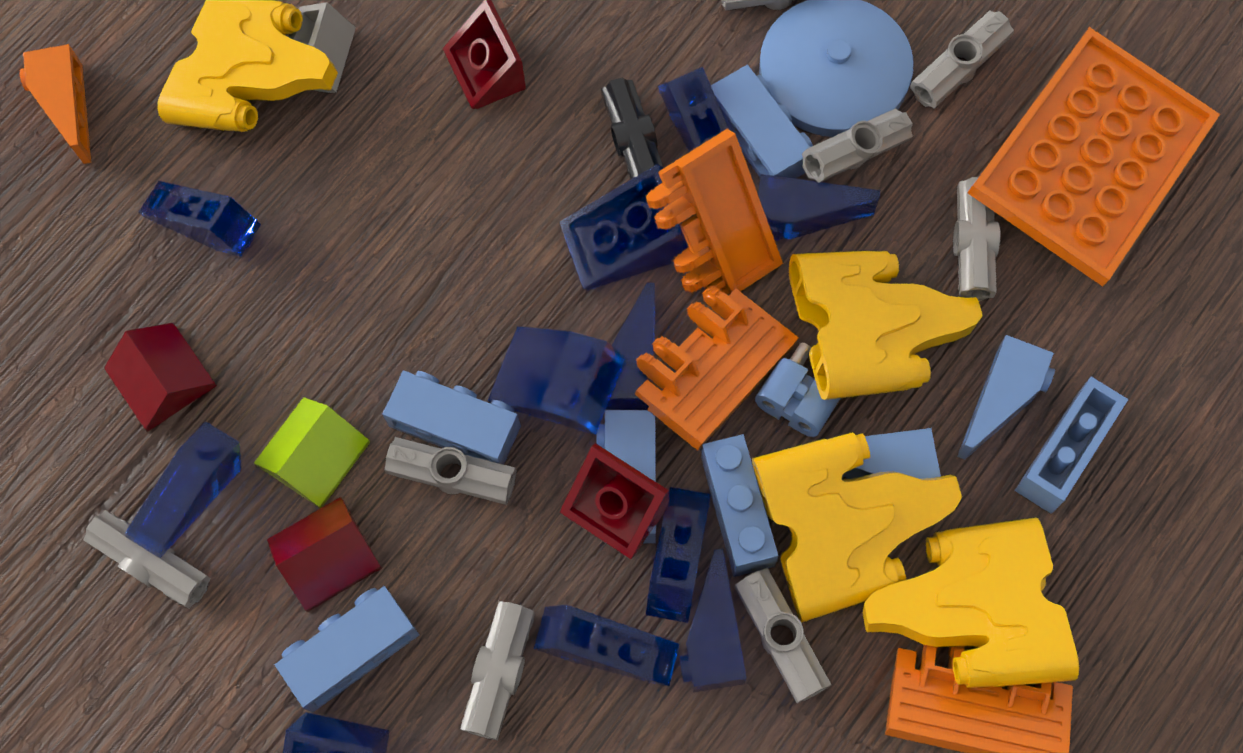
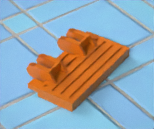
M729 129L722 131L658 172L662 183L656 186L654 190L648 192L646 195L649 208L658 209L664 207L663 210H660L654 216L658 229H671L676 224H679L689 247L682 251L681 254H678L673 262L676 272L683 274L689 272L681 279L685 291L692 293L701 290L702 287L707 289L711 286H716L725 294H731L735 289L741 292L783 264L735 133Z
M716 286L707 288L702 294L703 300L708 307L696 301L687 308L688 316L701 329L697 328L679 347L663 336L657 338L652 343L653 351L676 371L675 373L661 361L655 359L650 353L641 354L636 359L637 367L640 371L658 385L662 391L647 379L636 390L635 395L649 406V412L697 451L766 378L779 360L788 354L799 339L798 336L738 289H735L728 296L716 288Z
M923 645L920 670L915 669L917 652L898 648L892 676L885 735L964 753H1069L1072 685L1058 682L1052 684L1051 682L1035 684V687L1013 685L1007 686V689H1002V686L967 688L965 684L958 685L956 683L953 672V658L961 657L965 646H949L948 668L935 666L938 647Z

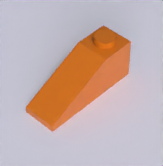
M69 44L23 52L24 68L20 69V79L25 91L32 93L83 164L91 163L83 65Z

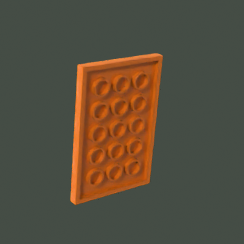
M1089 27L970 188L968 194L1103 287L1110 280L1220 114Z

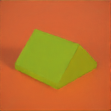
M303 397L255 460L254 464L317 507L322 508L370 444V441L329 406Z

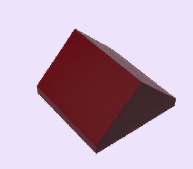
M484 0L442 48L471 109H479L526 89L522 60L491 0Z
M174 323L125 331L104 367L147 432L217 386Z
M595 443L591 446L560 513L629 559H632L668 508L669 490Z
M342 497L267 539L276 567L306 612L382 569Z

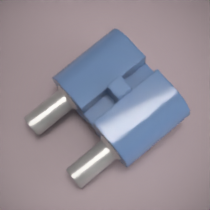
M800 343L790 359L783 358L779 360L756 395L755 402L763 411L778 420L781 416L789 420L788 426L806 436L816 437L841 398L829 400L821 398L815 379L807 375L808 369L803 367V364L809 357L811 347L806 343Z

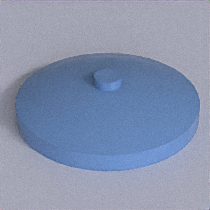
M807 0L784 12L770 27L761 48L759 75L766 80L770 89V95L776 103H782L787 108L794 126L813 134L834 137L849 130L858 121H869L895 108L897 110L900 108L908 93L913 76V55L903 30L893 18L878 7L862 0Z

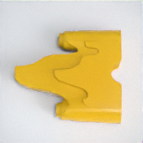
M206 0L191 31L193 36L197 38V48L189 57L175 63L159 96L157 109L160 118L167 124L246 132L249 129H253L258 121L256 108L246 100L275 101L288 98L305 90H331L338 72L325 53L313 46L285 36L299 31L302 26V13L294 5L275 0Z
M888 251L792 254L789 261V279L798 315L801 320L813 324L819 330L817 334L818 343L811 347L809 358L818 392L824 400L904 391L921 387L923 383H927L930 380V365L926 358H920L915 354L969 335L983 316L978 298L948 296L918 284H888L891 278L898 276L899 272L897 256L889 254Z
M853 432L752 458L753 469L767 516L776 524L788 526L791 532L790 545L781 554L780 561L796 614L801 623L865 602L873 592L890 584L907 580L901 560L898 557L891 559L888 555L900 543L938 523L956 509L962 499L957 477L946 475L937 478L919 479L899 472L888 471L842 480V475L845 472L863 465V460L870 458V450L863 433L855 435Z
M1038 518L935 532L933 537L926 538V553L929 563H937L939 567L918 577L893 583L877 590L864 603L862 613L866 632L898 633L923 645L935 647H980L963 651L961 657L953 658V672L958 685L965 684L967 688L1000 687L1075 681L1078 679V655L1066 611L1061 605L1048 601L1042 594L1046 586L1045 578L1052 573L1053 563L1045 534Z

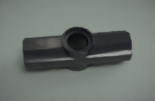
M622 77L611 80L605 87L601 88V95L611 121L610 128L615 149L619 158H623L632 187L636 194L647 195L648 192L654 190L656 186L662 183L658 172L664 167L657 150L658 143L653 122L649 114H644L633 80H626Z

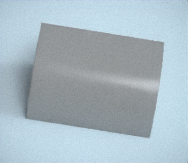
M328 2L299 7L303 17L302 26L299 31L290 34L289 38L313 46L327 55L334 64L338 74L331 90L317 89L315 91L337 92L356 27Z

